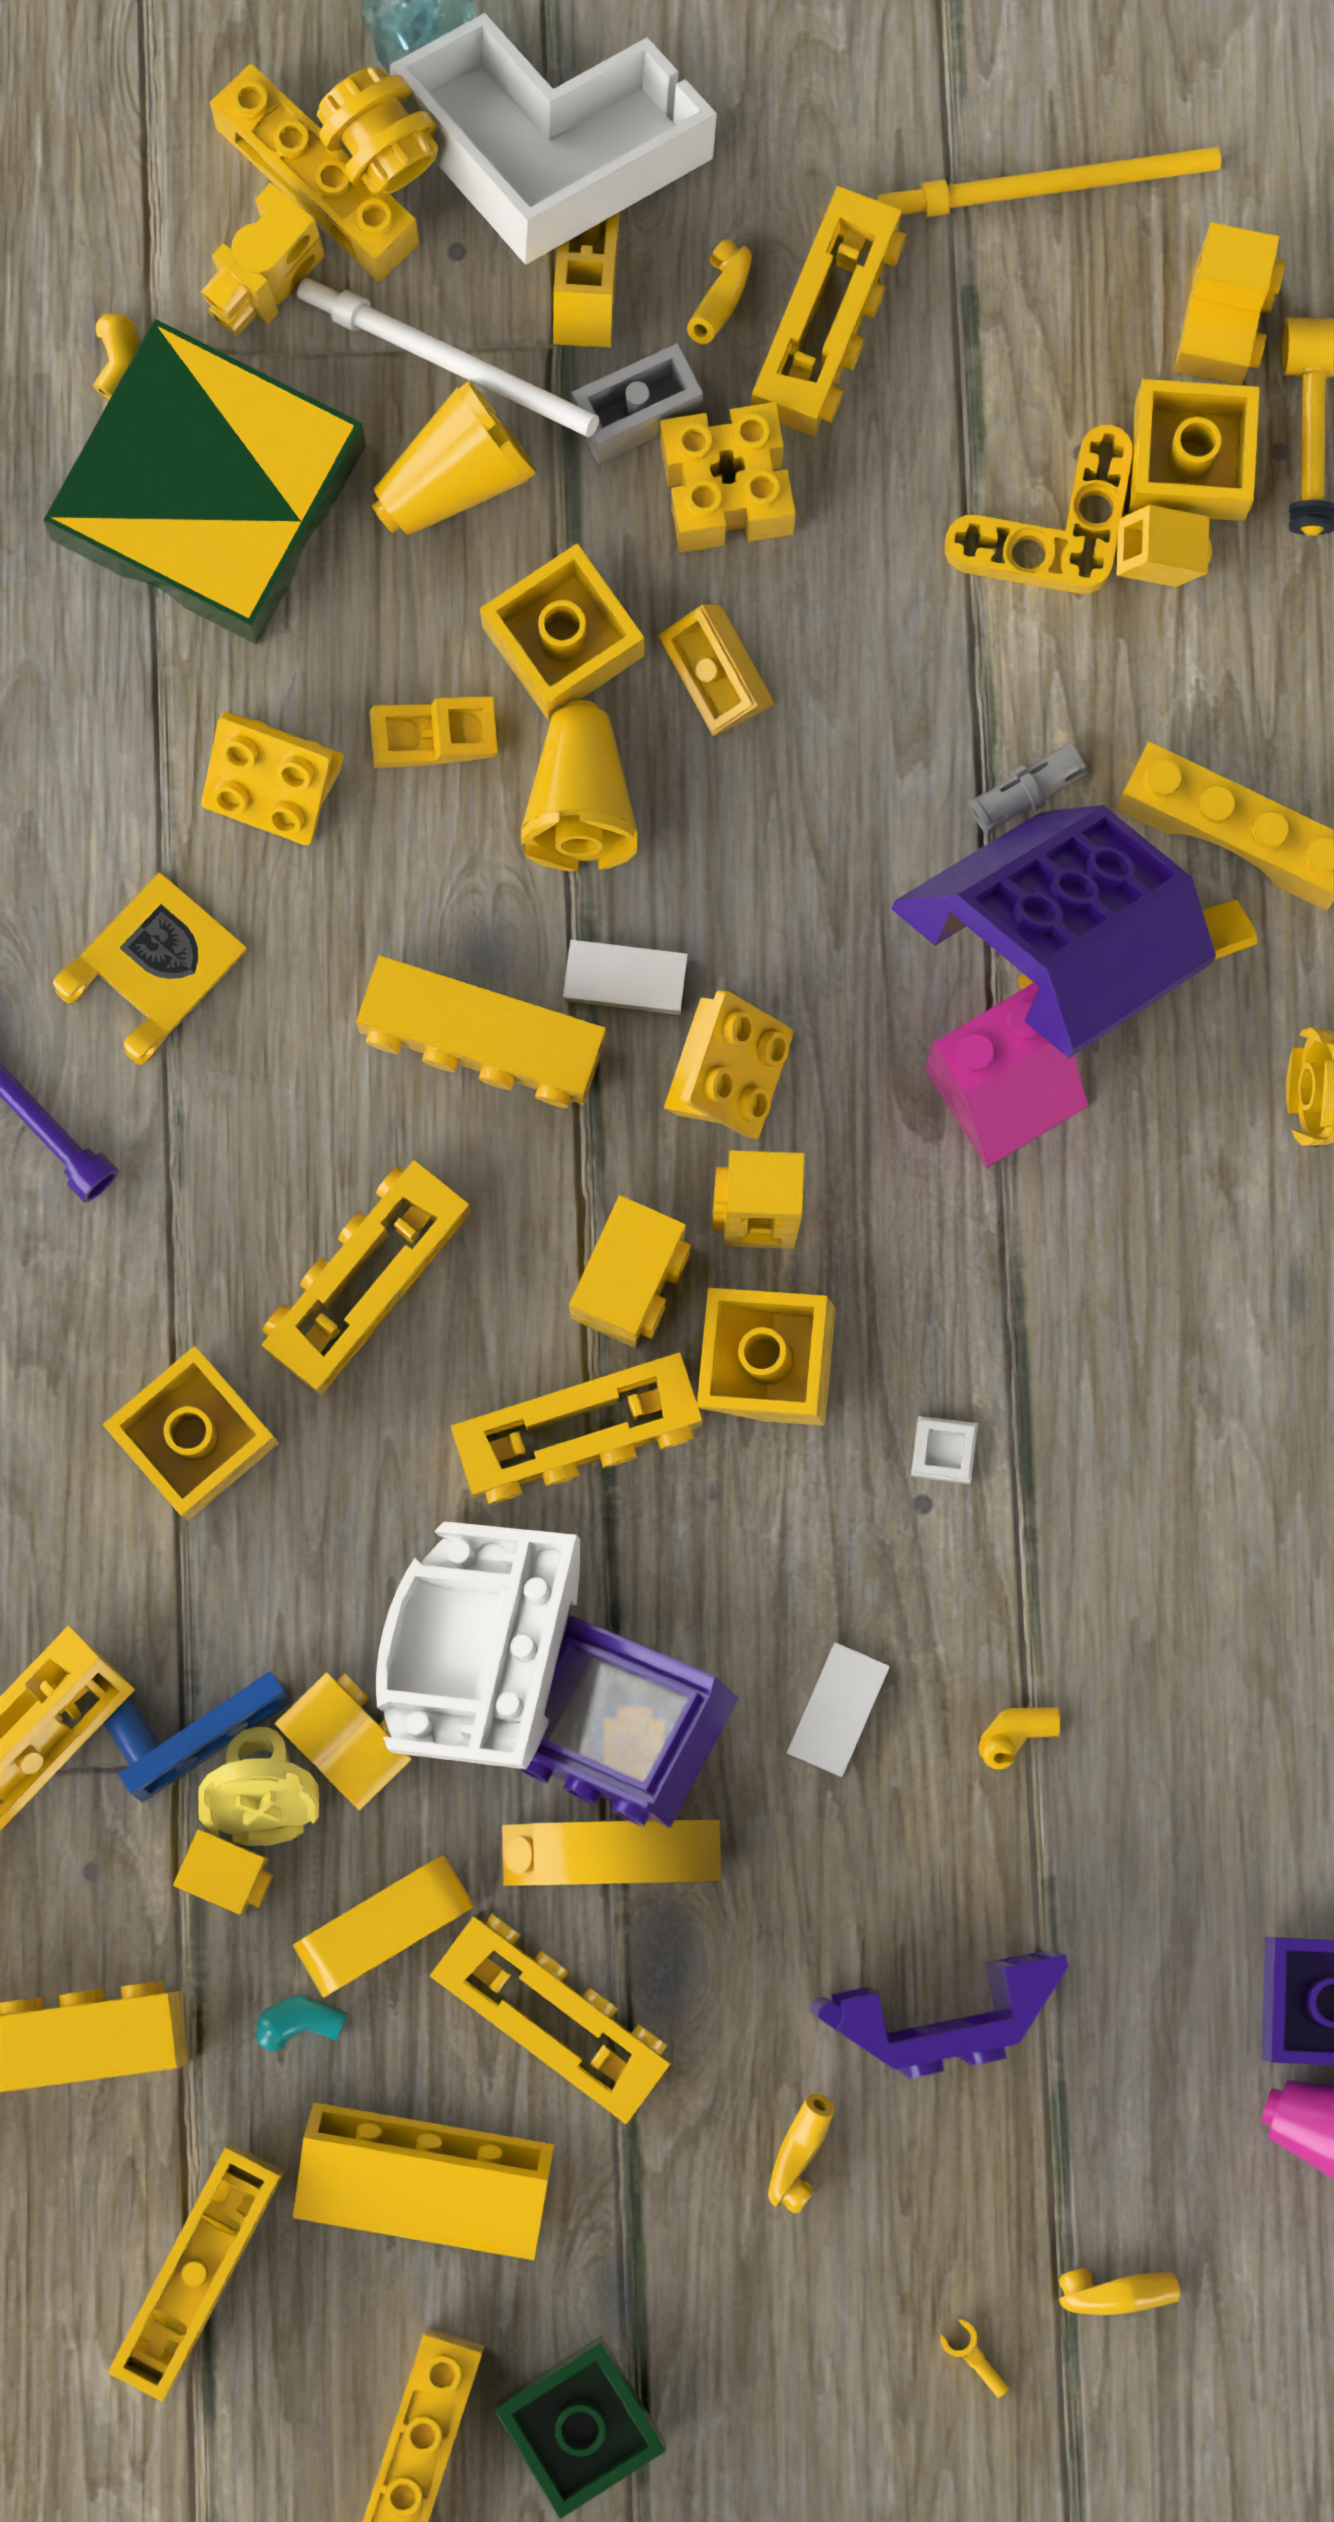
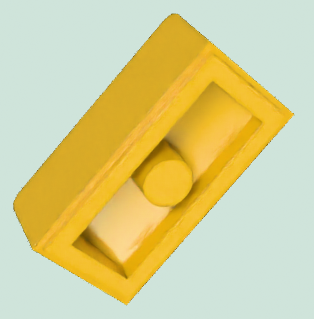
M702 604L658 635L712 736H717L774 705L772 696L722 606Z

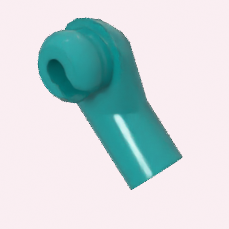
M294 1995L266 2008L257 2019L256 2025L258 2029L255 2037L258 2044L268 2051L282 2050L289 2038L306 2029L337 2041L348 2012L304 1995Z

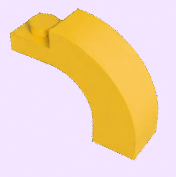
M674 1820L671 1828L655 1821H647L644 1827L630 1821L502 1825L503 1886L721 1881L720 1820Z

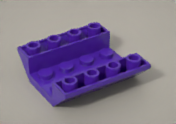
M1104 805L1040 812L896 899L891 908L935 946L966 926L969 927L977 936L1012 963L1021 973L1037 984L1040 988L1024 1021L1069 1059L1211 965L1216 957L1193 878Z

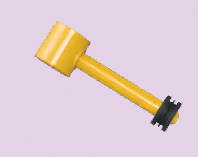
M1286 317L1282 336L1283 376H1297V378L1302 379L1301 501L1289 505V513L1291 514L1289 517L1291 520L1289 522V531L1301 535L1317 536L1334 531V503L1324 501L1326 379L1334 377V318Z

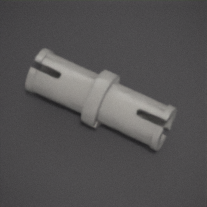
M1068 742L1049 756L1027 768L1020 765L1013 769L1010 778L988 792L968 801V805L971 808L970 811L985 834H989L1016 815L1028 809L1036 811L1045 806V799L1065 786L1087 776L1086 765L1077 749Z

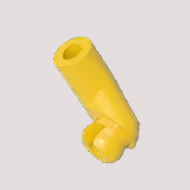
M1007 1708L1002 1710L981 1735L979 1753L987 1766L996 1770L1006 1769L1011 1766L1015 1761V1754L1028 1738L1059 1737V1708Z

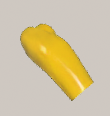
M723 239L709 257L711 266L719 269L722 273L706 293L687 325L688 335L699 344L711 342L727 323L740 300L752 262L751 251L745 245L741 249L738 248L731 239Z
M812 2093L804 2101L784 2138L772 2171L768 2190L769 2200L776 2208L782 2203L791 2213H800L814 2193L812 2186L808 2182L802 2181L799 2177L823 2144L834 2114V2104L822 2094Z
M1080 2268L1062 2274L1059 2279L1060 2287L1065 2295L1059 2298L1061 2306L1069 2312L1079 2314L1117 2315L1172 2304L1180 2299V2286L1176 2276L1171 2272L1129 2275L1094 2286L1091 2272L1086 2268Z

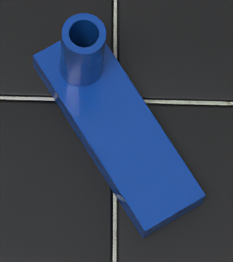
M270 1671L161 1745L130 1697L103 1724L129 1763L128 1767L118 1773L129 1793L143 1803L228 1746L233 1738L243 1730L258 1726L292 1703L293 1700L281 1681Z

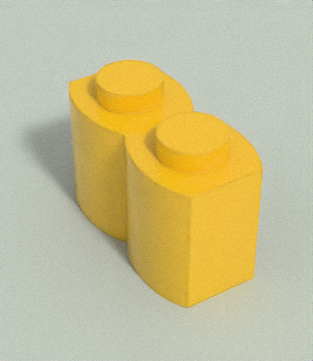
M326 1672L274 1724L361 1811L413 1759L409 1755L391 1753L387 1749L384 1737H391L386 1720L384 1719L378 1724L362 1707L370 1699L368 1695L346 1673L336 1681Z

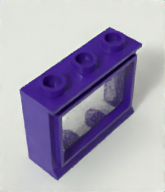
M569 1615L544 1716L549 1719V1723L527 1769L519 1770L543 1783H548L552 1775L566 1781L563 1788L567 1792L592 1805H596L599 1797L614 1803L612 1807L613 1812L641 1827H644L647 1820L651 1819L671 1828L739 1698L716 1676Z

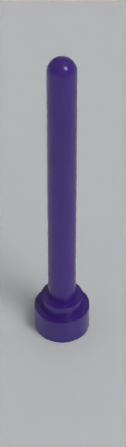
M0 1063V1097L66 1166L64 1174L69 1178L67 1183L69 1188L84 1203L95 1199L111 1185L117 1177L119 1170L103 1153L95 1154L90 1148L83 1150Z

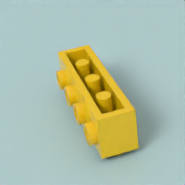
M378 955L356 1020L359 1033L367 1035L365 1043L376 1049L399 1054L402 1046L423 1053L422 1061L432 1067L456 1072L457 1066L461 1065L480 1071L478 1079L486 1084L505 1090H512L514 1083L537 1090L535 1098L561 1108H569L571 1101L585 1104L606 1041L605 1027Z

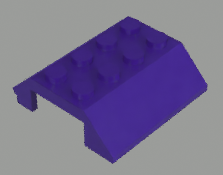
M1039 1951L985 1962L995 2011L886 2033L879 1994L868 1995L867 1987L831 1994L832 2001L826 1997H817L811 2002L809 2010L818 2019L891 2068L900 2070V2073H903L904 2076L907 2075V2078H915L945 2071L942 2059L957 2057L965 2060V2063L970 2065L1006 2059L1005 2047L1020 2044L1069 1967L1065 1954L1049 1951Z

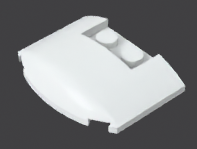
M444 1521L434 1531L443 1539L431 1550L422 1563L414 1558L395 1593L383 1628L376 1670L377 1707L384 1711L385 1720L391 1737H384L387 1749L391 1753L527 1769L549 1723V1719L544 1716L569 1607L570 1605L576 1606L580 1538L573 1534Z

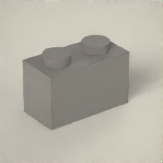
M676 343L572 391V404L599 416V424L595 433L591 437L584 436L599 465L659 437L660 420L702 414L703 392L679 344Z

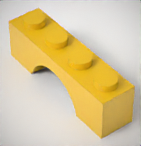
M1150 741L1147 742L1121 795L1116 810L1168 835H1188L1225 848L1259 868L1269 877L1274 886L1328 911L1334 902L1333 829Z

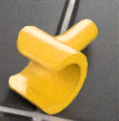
M959 2319L958 2321L971 2335L969 2346L964 2350H954L942 2334L940 2335L941 2345L951 2356L963 2357L968 2365L974 2368L995 2396L1000 2398L1009 2390V2387L978 2348V2335L975 2328L967 2321Z

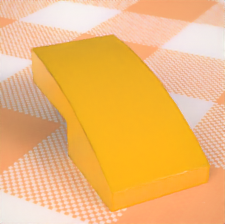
M493 697L435 698L432 704L373 705L369 711L374 768L457 763L496 757L498 754Z

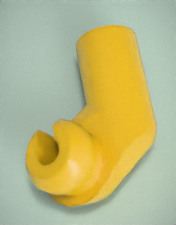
M106 313L98 319L95 329L96 336L102 338L105 344L109 361L92 386L108 400L113 395L141 344L136 324L123 313Z

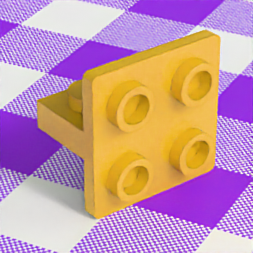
M223 712L217 721L201 805L210 811L308 846L315 836L321 806L341 772L345 754L324 747L318 742L305 740L275 729L261 721Z
M718 990L714 999L700 997L664 1109L677 1116L720 1123L747 1138L758 1139L765 1119L769 1114L771 1101L784 1062L789 1054V1047L794 1034L793 1029L730 991Z

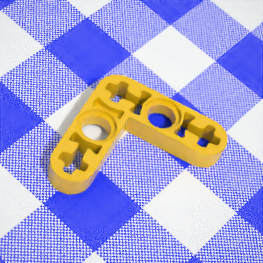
M1113 425L1097 426L1085 435L1078 454L1065 531L981 515H965L957 518L947 531L944 542V554L948 563L956 570L967 574L1071 593L1091 594L1100 590L1106 584L1114 562L1118 540V519L1122 517L1133 456V444L1129 436L1121 428ZM1102 442L1111 443L1112 453L1121 456V458L1116 457L1111 460L1106 482L1095 480L1099 455L1090 452L1098 451ZM1083 477H1087L1090 481H1084ZM1117 482V483H1118V487H1115L1114 485H1112V484H1110V483ZM1098 495L1109 502L1112 508V515L1107 521L1102 523L1088 522L1079 511L1080 502L1089 496ZM967 532L978 533V543L996 547L998 535L1007 537L1001 553V563L992 562L995 554L994 549L982 547L976 550L975 556H966L963 554L964 546L960 543H955V540H964ZM1073 532H1076L1082 536L1074 537ZM1085 537L1096 539L1092 563L1096 566H1101V569H1093L1090 577L1079 576V566L1070 563V561H1078L1080 559ZM1107 537L1108 543L1104 542L1100 538ZM1031 540L1042 547L1045 559L1038 567L1026 569L1020 567L1014 561L1012 548L1021 541Z

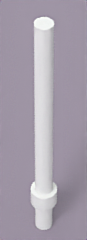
M309 277L304 278L298 287V299L330 313L333 322L351 331L356 332L363 329L586 437H591L598 427V415L371 308L368 299L352 291L344 290L340 293Z

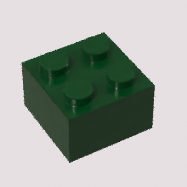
M602 2336L594 2339L497 2401L494 2409L559 2519H562L666 2452L665 2439Z

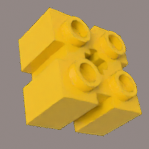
M776 402L730 409L729 424L711 427L708 425L707 413L660 420V446L667 486L682 484V486L672 487L671 510L679 553L725 546V532L743 528L746 530L748 542L794 534L796 513L788 469L773 471L774 469L782 468L784 449ZM719 473H735V483L723 484L722 475L719 476Z

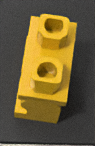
M271 182L255 199L261 218L257 222L247 224L237 231L232 240L231 249L222 243L214 252L212 258L218 273L201 291L203 298L211 305L208 309L210 316L236 338L255 316L268 325L279 313L276 304H280L287 299L301 281L325 257L315 219Z

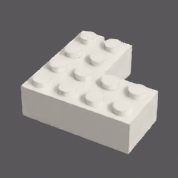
M485 13L390 64V76L401 75L411 88L410 97L403 105L407 113L410 115L419 111H427L437 125L432 136L439 147L434 161L525 265L713 159L717 113L686 79L677 83L678 70L648 37L554 89Z

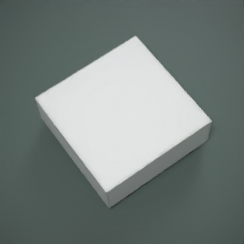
M918 1416L910 1477L970 1484L978 1423Z

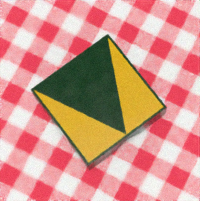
M154 319L43 521L52 541L125 578L135 579L157 587L169 594L185 609L257 645L296 575L299 559L308 539L318 525L328 516L366 447L363 426L361 422Z

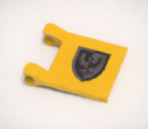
M159 872L88 948L54 978L53 985L56 994L64 1002L73 1004L83 995L95 977L99 975L143 1013L148 1019L125 1039L124 1047L127 1057L135 1064L144 1065L175 1027L247 952V947Z

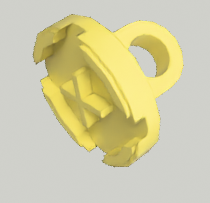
M252 1727L243 1730L233 1738L228 1745L226 1764L209 1773L198 1787L199 1820L210 1833L218 1837L219 1830L232 1834V1842L245 1846H270L290 1841L304 1833V1825L311 1821L314 1824L319 1817V1785L308 1771L290 1763L284 1739L276 1730L268 1727ZM259 1750H267L273 1753L271 1758L246 1759L250 1754Z

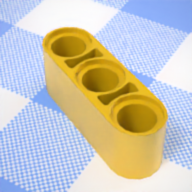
M443 1854L315 1930L292 1946L322 1998L465 1914L473 1909L475 1905L447 1857Z

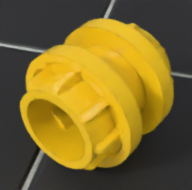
M375 66L365 67L337 84L320 102L317 116L323 124L319 132V138L329 151L347 148L353 156L344 169V173L354 187L366 185L371 193H379L381 196H386L400 190L419 177L434 162L439 147L432 138L437 125L428 112L419 111L409 115L403 107L411 94V88L401 75L389 76L384 69L377 70Z

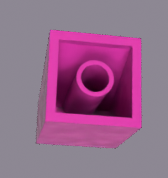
M1034 982L934 1042L924 1068L986 1168L1088 1106L1075 1055L1069 1059L1024 1021L1040 988Z

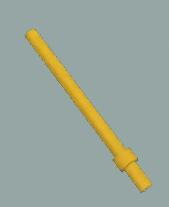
M1218 147L949 185H947L945 179L922 182L921 189L878 194L877 201L902 210L901 215L924 212L927 218L950 214V208L1217 171L1221 170V155Z

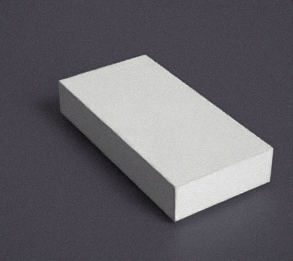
M570 939L563 1001L680 1015L688 954Z
M834 1642L786 1754L842 1778L890 1666Z

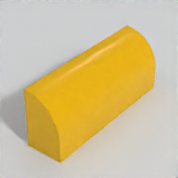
M313 2102L303 2138L293 2218L535 2260L554 2144Z

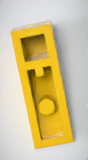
M620 212L558 246L554 282L553 345L611 348Z

